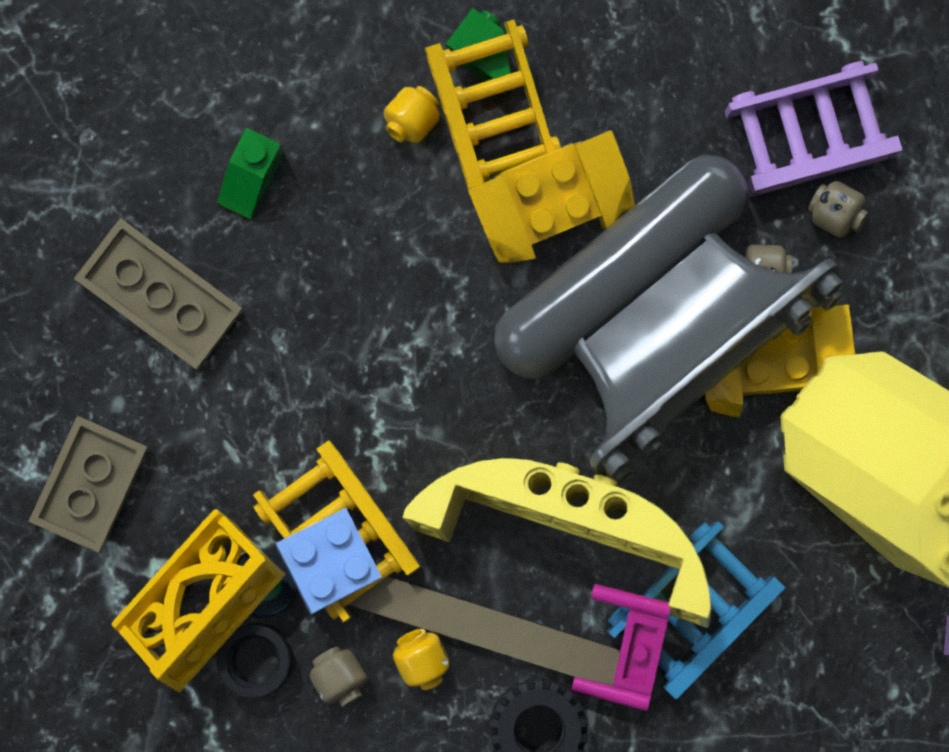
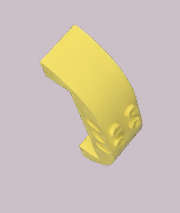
M503 458L479 461L457 468L435 480L405 508L403 518L414 531L450 542L464 501L469 500L680 569L669 602L670 616L706 628L709 626L711 620L709 588L703 566L692 543L680 527L660 508L639 495L616 487L617 481L609 477L595 475L594 479L579 475L580 470L578 468L560 462L557 463L556 467L521 459ZM542 486L551 487L546 494L535 495L538 488ZM577 498L589 499L582 507L571 506ZM617 509L627 512L624 517L618 520L608 518L609 514Z

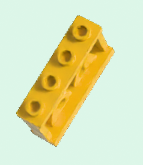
M215 509L112 622V626L147 664L151 673L159 681L180 693L286 574L270 560L235 522L218 509ZM231 539V551L224 562L226 550L223 546ZM242 549H244L251 558L243 566H240L236 563ZM214 578L210 588V603L200 614L191 613L179 618L185 588L194 582ZM149 628L153 630L162 629V632L154 637H143ZM165 643L167 651L160 658L153 648Z

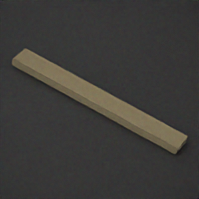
M387 576L349 604L570 676L613 686L620 655L619 649Z

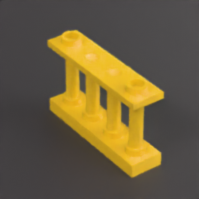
M514 19L504 22L507 34L452 52H450L449 48L442 50L441 43L424 48L468 189L489 181L490 177L501 174L503 171L561 148L557 136L550 137L524 49L529 47V42L523 25L516 26ZM512 49L518 68L517 72L462 89L461 85L454 87L450 72L456 71V66ZM517 87H524L530 108L475 126L473 123H465L462 109L468 108V103ZM535 123L541 145L485 162L484 159L477 161L473 146L479 145L478 140Z
M328 440L316 449L321 455V458L316 461L317 466L270 500L264 492L259 490L253 494L258 501V504L253 507L266 525L272 522L284 539L344 508L347 510L350 508L351 511L357 507L367 519L361 523L363 527L358 530L364 544L371 540L375 543L381 539L389 552L384 555L386 559L376 565L382 576L381 579L325 607L333 620L340 617L343 622H346L353 617L346 608L351 602L394 571L398 574L403 570L409 576L421 566L336 447ZM336 476L344 487L339 492L340 497L291 531L278 512L328 477L330 480Z

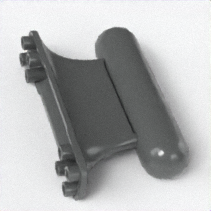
M703 154L689 160L507 310L495 327L493 337L495 353L502 365L520 377L531 379L545 377L554 373L575 354L584 364L600 393L606 415V434L601 445L590 457V465L596 475L606 476L617 481V486L625 482L633 474L634 470L629 464L630 459L637 453H640L648 461L663 449L664 445L659 439L661 437L660 434L666 430L668 424L770 339H775L787 328L795 336H799L806 331L813 323V319L809 315L817 303L825 311H829L843 297L839 290L844 283L839 278V266L832 259H826L806 271L781 273L753 263L736 252L719 237L722 232L738 220L747 207L749 198L746 179L738 167L723 156Z

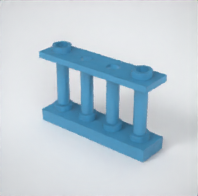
M719 521L713 522L710 526L704 522L692 533L689 539L693 541L692 545L696 553L698 554L705 548L746 589L744 593L748 598L738 608L734 604L730 606L708 585L710 606L719 616L717 621L721 624L711 635L707 632L702 633L691 622L669 615L668 621L692 644L690 649L694 652L682 663L680 660L675 661L662 648L658 666L665 672L663 677L666 681L661 686L675 699L785 589L773 576H768L765 580L761 576L756 578L715 537L724 527ZM669 567L642 596L670 602L661 590L676 575H679L680 569ZM620 607L608 619L612 626L607 632L615 638L622 630L625 632L630 609Z

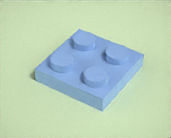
M346 508L275 544L311 615L382 578Z

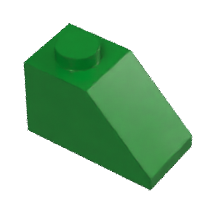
M472 8L447 41L446 49L449 48L450 52L502 36L504 31L500 28L501 22L485 10L479 13ZM507 50L462 64L485 81L510 74ZM508 90V91H505V92H502V93H503L504 95L508 96V94L511 92V90Z
M246 128L228 163L217 204L252 220L285 154L281 144Z

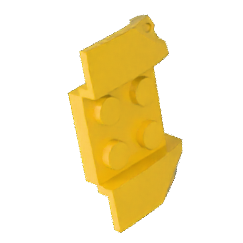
M612 130L583 142L570 143L503 171L500 175L495 176L494 179L468 189L488 241L501 264L535 259L536 256L532 244L599 217L602 229H607L635 206L630 177Z
M849 304L834 306L829 311H825L822 307H814L809 315L813 319V323L802 334L795 336L787 328L775 339H770L705 394L710 410L740 418L743 396L801 391L809 380L817 375L821 370V365L829 356L855 355Z

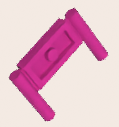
M595 584L591 597L592 600L630 610L613 686L575 677L571 692L648 711L670 615L669 602Z

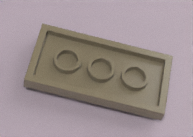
M121 218L74 278L196 370L201 368L244 311L242 307Z

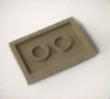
M77 416L28 522L97 553H102L150 447Z

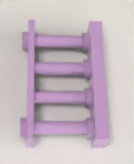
M858 61L842 67L841 73L755 96L754 91H749L732 98L733 102L729 103L725 110L726 118L741 115L756 165V169L753 170L754 175L750 176L747 180L749 197L891 159L902 151L898 136L886 139L885 133H880L865 80L871 79L878 71L876 63L864 66L863 61ZM847 85L851 87L866 137L863 140L864 145L851 149L848 143L844 144L829 94V90ZM814 95L829 145V149L826 150L827 155L813 159L812 154L807 153L792 102L793 100ZM774 105L778 106L793 157L790 160L791 165L778 169L775 164H771L756 114V110Z

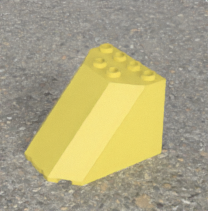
M882 351L829 356L821 365V370L817 375L813 376L796 396L795 402L788 406L780 416L781 432H784L786 453L783 455L784 471L895 567L949 588V391Z

